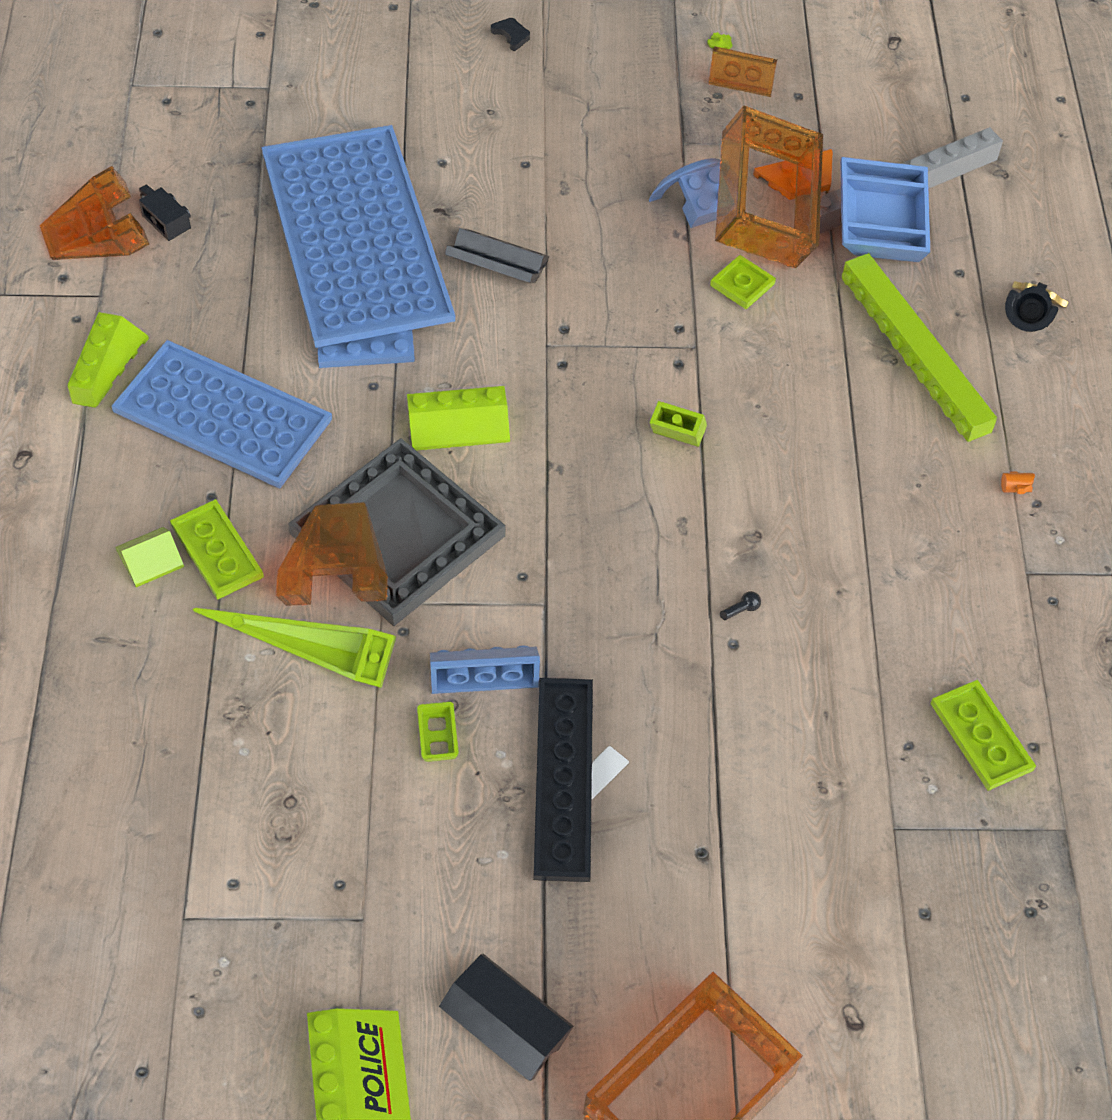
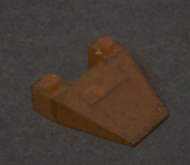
M113 166L89 179L39 225L52 260L128 256L149 245L144 228L131 213L116 220L112 208L131 198V194L125 180Z
M365 502L315 505L277 571L276 597L286 606L311 605L313 576L353 574L352 592L361 602L386 601L388 575Z

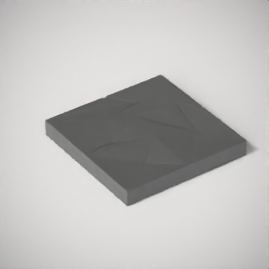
M402 438L288 523L290 535L393 626L397 625L451 579L498 543L506 534V525Z

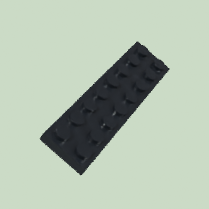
M539 678L533 880L590 882L593 679Z

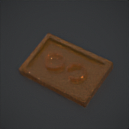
M714 46L709 84L771 97L778 59Z

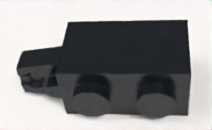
M147 184L139 188L141 197L139 204L142 216L168 241L191 229L189 210L185 206H181L171 193L168 194L162 187L153 190Z

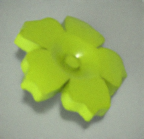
M718 32L713 33L711 39L707 40V44L714 48V51L722 52L724 49L730 50L733 46L731 42L732 37L729 34L720 35Z

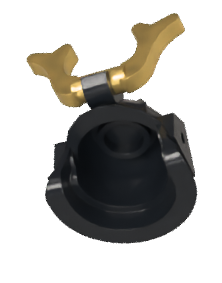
M1014 281L1012 288L1021 290V292L1019 293L1016 290L1009 292L1005 302V312L1008 320L1016 328L1026 332H1035L1048 327L1055 319L1058 307L1052 305V303L1066 308L1068 301L1051 292V290L1046 289L1048 286L1039 282L1036 285Z

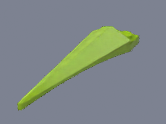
M193 608V611L352 680L382 688L396 639L395 635L369 628Z

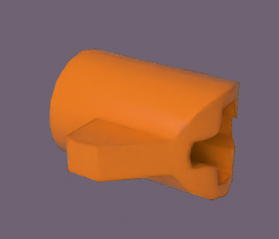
M1016 471L1003 473L1001 478L1003 493L1017 492V494H1025L1026 492H1032L1035 474L1019 473Z

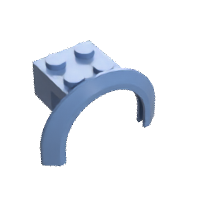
M716 158L704 159L686 165L665 177L653 191L649 202L661 199L665 191L678 181L686 198V203L682 209L690 228L730 216L738 205L726 179L732 172L733 165L729 161Z

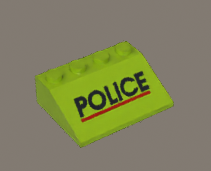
M337 1008L308 1012L307 1021L316 1120H411L398 1011Z

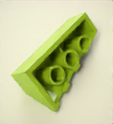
M98 312L67 385L72 404L96 408L112 388V382L117 376L122 375L125 371V365L130 359L135 358L138 354V348L141 344H145L148 341L149 336L122 316Z

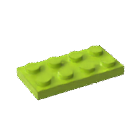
M216 499L170 520L171 527L217 600L264 578L262 569Z
M978 679L932 698L931 706L987 791L1034 771L1036 768L1035 763Z

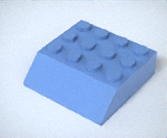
M841 157L842 245L855 256L869 253L873 258L911 262H920L930 253L928 167Z

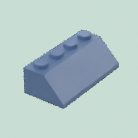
M522 645L516 648L493 647L485 650L470 648L463 651L440 650L430 653L432 694L539 688L540 656L537 647Z

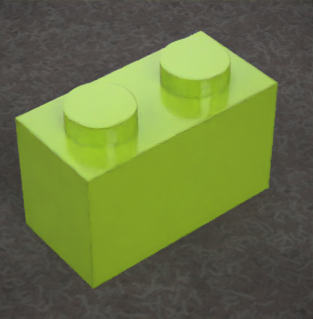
M661 401L657 402L650 420L653 433L699 447L707 427L703 414Z

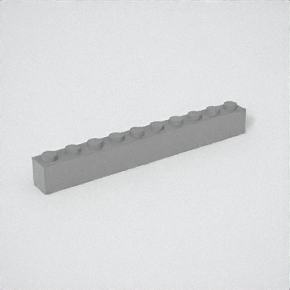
M989 127L901 164L928 167L929 189L996 161L1003 140ZM841 188L808 202L805 221L817 235L842 225Z

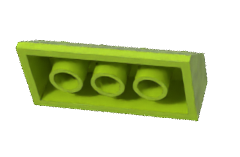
M505 386L407 394L411 444L416 451L510 442Z

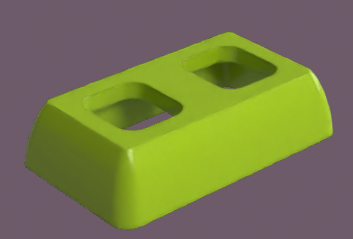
M452 702L418 705L417 712L423 760L432 762L455 759L459 751L454 704ZM444 718L446 728L444 730L430 731L428 729V720ZM433 742H447L448 753L433 755L430 751V744Z

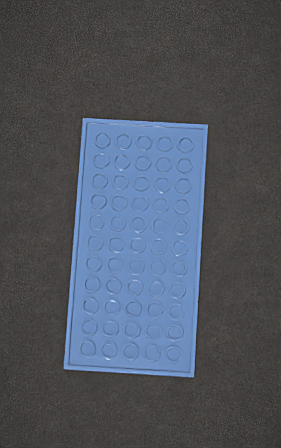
M392 125L261 147L315 348L455 322V312Z

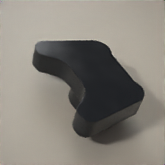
M507 18L491 24V33L494 35H504L512 51H516L530 40V31L515 18Z

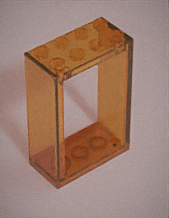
M743 105L722 131L715 241L788 267L797 268L819 246L823 134ZM749 148L797 165L794 229L745 212Z
M712 972L586 1094L583 1111L584 1120H619L610 1111L608 1106L706 1010L714 1014L774 1073V1077L732 1120H752L795 1076L803 1055L716 973Z

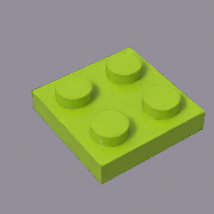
M739 255L711 279L710 286L744 309H748L775 285L776 278L742 255Z

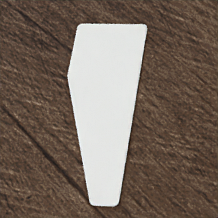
M608 746L592 763V799L629 763L626 758L611 746Z

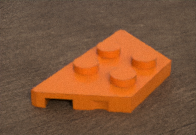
M829 149L754 168L753 175L757 179L762 177L767 180L769 187L779 191L789 200L828 191L831 188L833 151Z

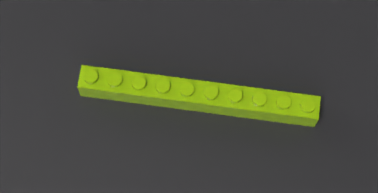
M868 253L846 261L842 273L843 282L850 287L855 298L863 304L868 315L876 321L880 331L889 338L893 348L898 350L904 358L906 365L910 366L916 374L919 382L924 384L932 399L937 401L945 416L950 418L956 426L958 433L963 435L967 442L992 433L997 416L872 256Z

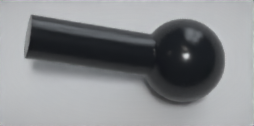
M748 591L743 594L740 602L720 611V617L725 621L745 610L756 611L761 606V597L756 592Z

